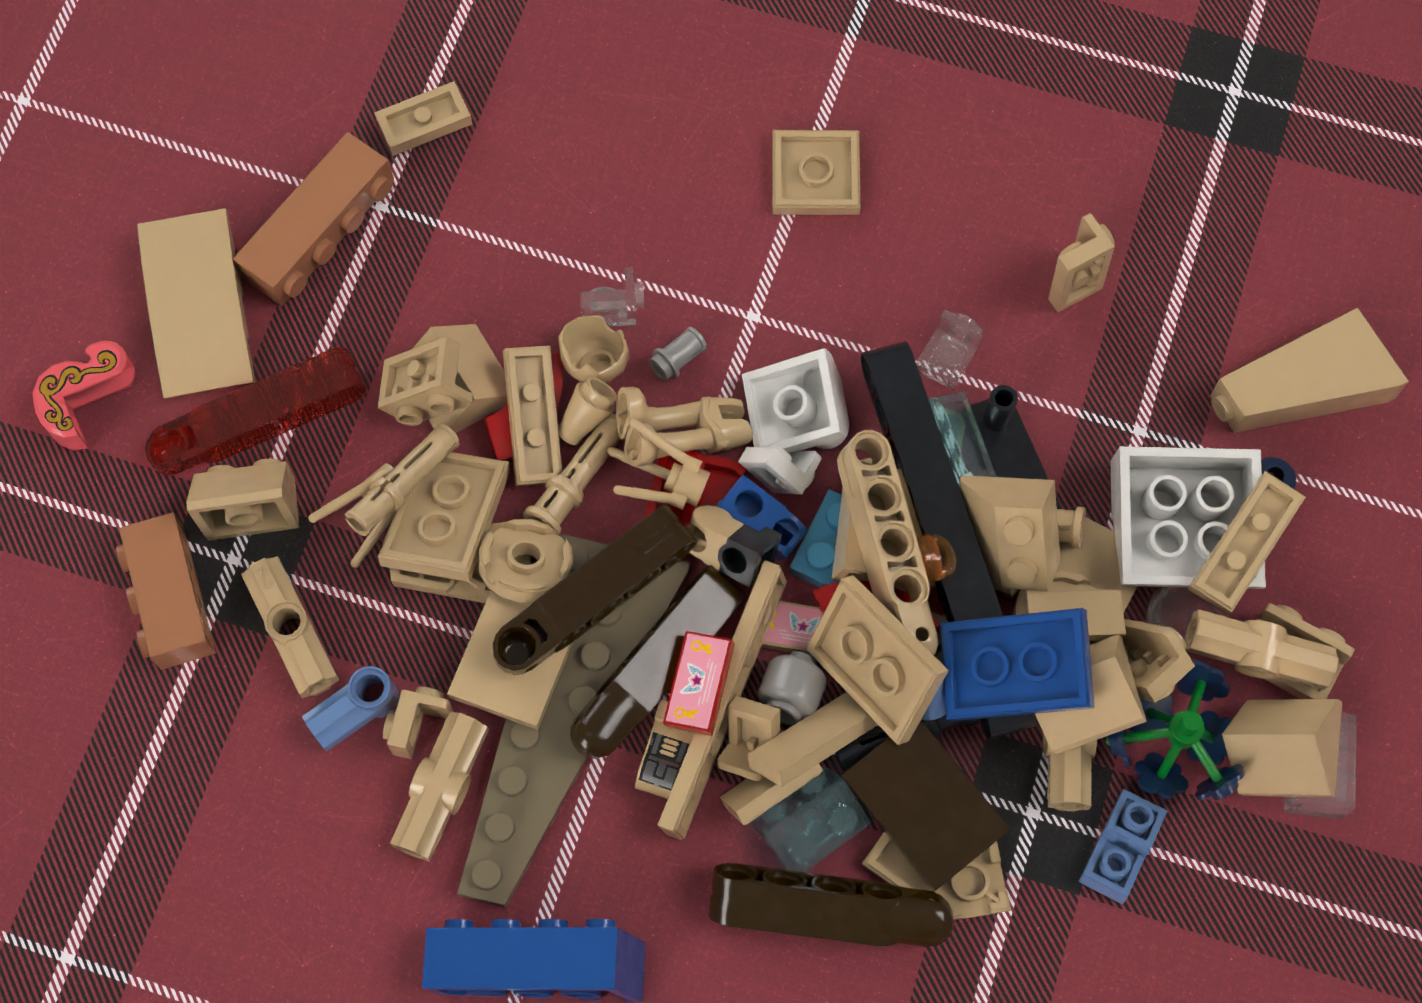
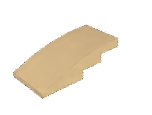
M227 209L137 224L147 306L163 398L167 399L255 383L256 380L248 344L250 337L242 301L244 294L240 274L233 261L236 253Z

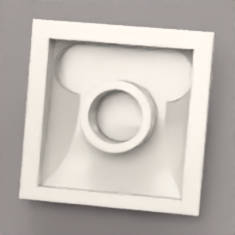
M827 349L816 350L742 374L754 447L775 445L788 453L814 446L827 450L837 447L847 437L849 418L842 380L832 354Z

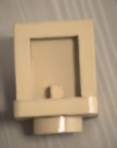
M417 687L416 692L402 689L396 712L389 711L383 729V739L388 740L387 746L394 756L412 759L424 714L446 719L450 711L453 712L449 700L444 699V693L428 687Z
M736 696L728 706L729 744L718 757V768L751 780L760 781L763 776L749 768L747 754L780 734V709Z

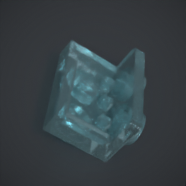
M827 767L823 768V771L817 777L750 822L754 830L765 839L784 870L806 872L871 824L844 778Z

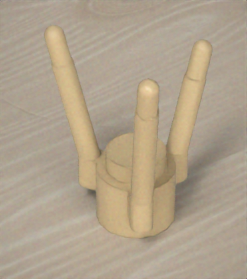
M635 418L630 419L629 425L679 461L683 466L674 463L671 470L654 463L646 466H634L667 480L664 489L672 493L620 485L614 487V493L631 498L668 503L682 510L685 503L696 507L710 475V472L700 468L703 461L687 455ZM614 447L607 449L608 455L630 464L625 457L624 451Z
M385 463L366 478L364 482L310 514L308 517L309 521L315 523L360 496L364 498L371 490V483L378 477H385L394 468ZM390 511L376 524L351 560L350 564L353 568H357L366 555H368L392 521L396 511Z

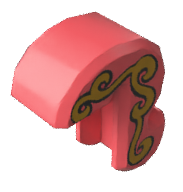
M107 340L90 344L85 349V353L90 359L88 363L60 362L50 366L38 377L32 392L35 413L42 426L59 445L73 451L88 449L73 410L131 387L136 374L135 366L125 350L116 342Z

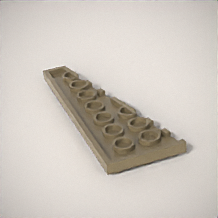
M559 534L564 541L567 539L572 547V572L608 546V544ZM677 562L573 642L538 730L508 719L505 720L457 893L459 897L507 908L534 859L533 855L549 826L551 827L556 819L560 806L571 786L578 779L581 773L580 770L587 759L576 750L570 738V727L574 719L673 603L682 584L689 576L690 563Z

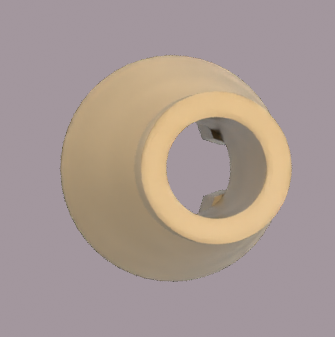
M590 376L584 382L577 383L562 421L558 425L559 437L571 445H578L583 437L615 410L614 402L617 400L615 391L607 383L596 377Z

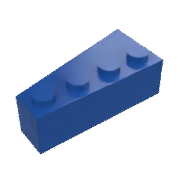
M448 919L444 922V928L426 929L422 989L439 995L505 997L506 990H514L513 995L538 999H550V997H553V990H561V996L600 1001L601 991H609L623 997L625 1002H643L645 942L616 927V921L609 919L586 920V927H568V921L560 919L538 920V927H521V921L494 919L491 920V928H474V922L470 920Z

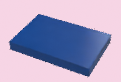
M1075 608L940 623L943 665L949 670L944 678L946 720L958 721L1095 708L1086 609Z

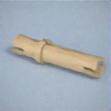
M438 424L385 477H378L371 483V490L367 495L345 513L344 516H346L345 520L348 525L358 534L366 536L390 511H397L404 504V497L460 445L456 433L447 425Z

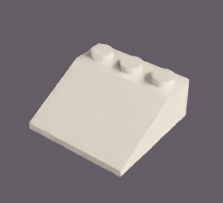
M1120 446L1111 459L1110 465L1111 507L1121 586L1189 587L1262 475L1261 450ZM1265 562L1247 589H1264L1266 587Z

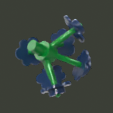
M1193 660L1192 662L1195 667L1177 683V688L1180 692L1191 696L1187 711L1178 712L1174 716L1173 712L1169 709L1173 704L1171 695L1158 700L1156 703L1140 699L1147 722L1128 728L1133 733H1127V729L1109 735L1106 739V744L1110 746L1112 755H1120L1124 766L1128 767L1132 761L1130 743L1167 737L1172 746L1165 758L1158 753H1149L1144 761L1136 762L1134 770L1140 775L1137 781L1139 787L1147 793L1157 794L1164 799L1173 798L1175 793H1184L1188 788V781L1180 774L1182 769L1175 760L1181 749H1187L1189 757L1201 762L1210 775L1207 780H1204L1196 787L1195 797L1198 800H1203L1212 796L1214 800H1219L1233 793L1239 787L1238 781L1245 775L1241 764H1235L1230 768L1223 767L1218 769L1216 767L1223 762L1224 756H1228L1222 733L1232 720L1229 718L1220 719L1219 715L1213 711H1204L1200 715L1197 711L1201 700L1208 702L1212 701L1214 697H1227L1230 687L1224 681L1225 674L1221 670L1215 669L1213 666L1202 661Z

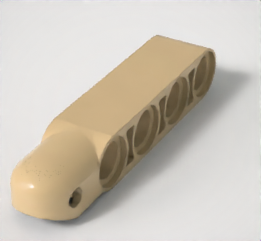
M863 430L858 432L841 450L837 459V465L873 595L935 655L938 639L927 600L930 593L929 581L888 440L881 433L874 430ZM855 449L867 452L872 459V465L862 463L857 458ZM868 494L879 496L884 503L885 510L875 509L868 500ZM881 539H888L895 544L897 556H891L883 550ZM894 584H900L908 590L910 594L909 603L901 601L896 596Z

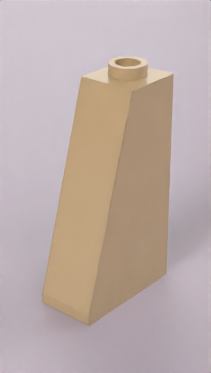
M1356 308L1220 378L1210 397L1212 398V407L1218 418L1223 422H1228L1233 432L1236 433L1388 403L1396 399L1409 381L1360 310Z

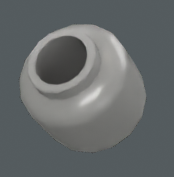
M793 651L790 655H779L773 658L768 664L758 689L759 701L762 704L780 709V723L785 725H795L807 716L814 714L818 709L826 688L827 678L825 674L816 666V659L807 653Z

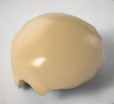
M602 316L577 317L564 325L558 337L563 367L568 374L580 382H584L587 377L591 376L609 383L624 371L630 358L623 331L619 329L616 332L610 329Z

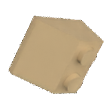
M261 459L254 462L253 466L234 468L229 465H217L209 468L207 472L193 475L186 501L187 511L208 541L299 528L295 476L287 461Z
M962 475L959 480L961 495L990 579L1001 588L1049 591L1061 561L1055 480Z

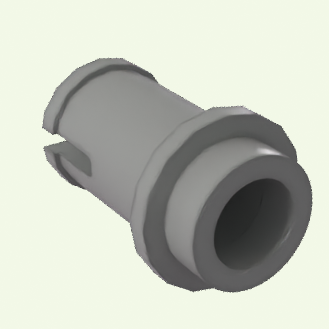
M688 327L685 329V332L665 348H656L653 351V357L649 359V365L654 373L663 381L669 378L676 379L680 375L679 370L707 350V344L696 329Z

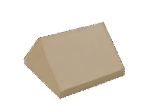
M476 324L430 327L412 348H417L446 336L460 343L455 385L473 394L472 404L456 409L451 414L439 415L428 419L433 429L438 424H445L457 433L505 407L508 403L505 371Z
M1119 634L1090 645L1095 708L1035 714L1055 755L1147 722L1123 639Z
M1339 699L1247 700L1222 733L1231 766L1241 764L1245 773L1244 777L1238 781V793L1242 796L1335 798L1342 701Z

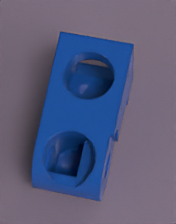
M744 475L739 478L718 505L719 508L730 513L733 519L759 532L768 527L782 534L775 557L779 561H785L807 533L805 525L789 512L783 504Z

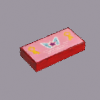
M686 631L663 724L666 727L713 736L735 646L732 639Z

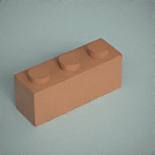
M172 512L119 528L123 544L116 546V552L122 570L130 572L133 587L126 588V593L133 614H140L143 630L137 631L136 634L143 657H150L163 670L216 654L185 527L176 514Z

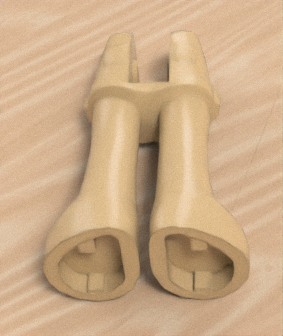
M622 387L618 392L616 400L617 429L620 439H626L624 446L625 457L632 466L650 465L655 459L670 456L629 425V420L632 418L639 420L656 433L674 428L696 427V429L658 433L683 452L706 450L708 453H716L746 445L752 440V428L748 421L742 419L745 410L740 399L708 396L702 397L700 401L657 408L647 406L646 398L639 388Z

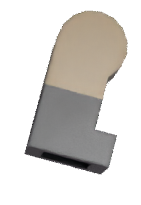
M709 505L700 506L694 510L688 529L698 541L689 553L701 559L703 563L709 566L712 565L716 570L750 588L756 582L764 560L774 563L782 534L768 527L759 532L733 519L730 513L722 508Z

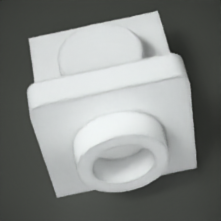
M768 445L767 447H746L738 462L773 493L803 494L804 490L813 481L815 470L822 457L816 451L788 453L780 447Z

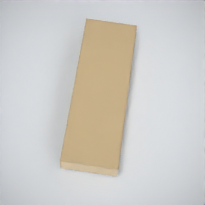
M550 346L505 348L503 350L515 486L545 484L551 476L562 473Z
M1265 471L1199 570L1188 590L1225 614H1231L1306 496Z
M846 692L818 709L814 714L807 716L748 753L749 768L783 787L878 724Z

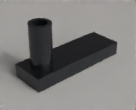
M1007 385L997 386L992 390L989 399L967 406L965 414L993 477L1049 480L1017 411L1018 395L1012 387ZM1056 497L1057 509H1062Z

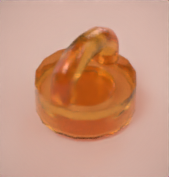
M927 534L916 537L929 583L951 576L955 571L957 560L950 542L940 535ZM939 549L941 550L944 556V566H942V560Z

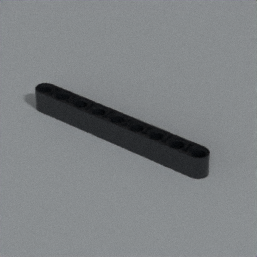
M903 341L862 352L860 359L863 375L883 435L890 444L896 468L901 469L935 572V589L945 619L948 622L1003 616L908 342ZM1035 714L979 719L983 731L989 740L1037 726Z

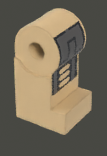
M660 699L654 725L638 770L635 788L668 799L694 732L666 727L663 724L668 701Z

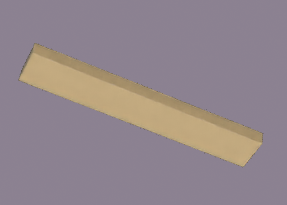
M765 560L762 564L732 639L735 646L713 736L694 733L657 826L668 836L681 841L683 838L685 839L729 729L728 706L736 696L741 697L786 586L787 580L780 565Z

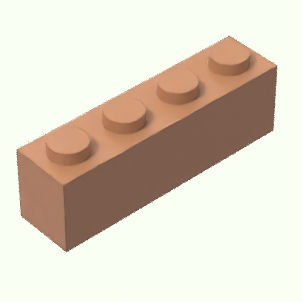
M347 132L233 258L241 278L281 307L290 297L293 298L299 295L305 288L308 277L319 265L326 264L332 258L336 245L344 236L358 229L368 209L376 201L379 202L388 195L394 181L389 160Z

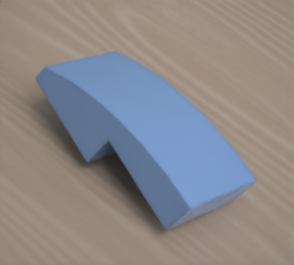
M1123 788L1078 882L1123 905L1130 894L1145 857L1153 846L1167 810Z

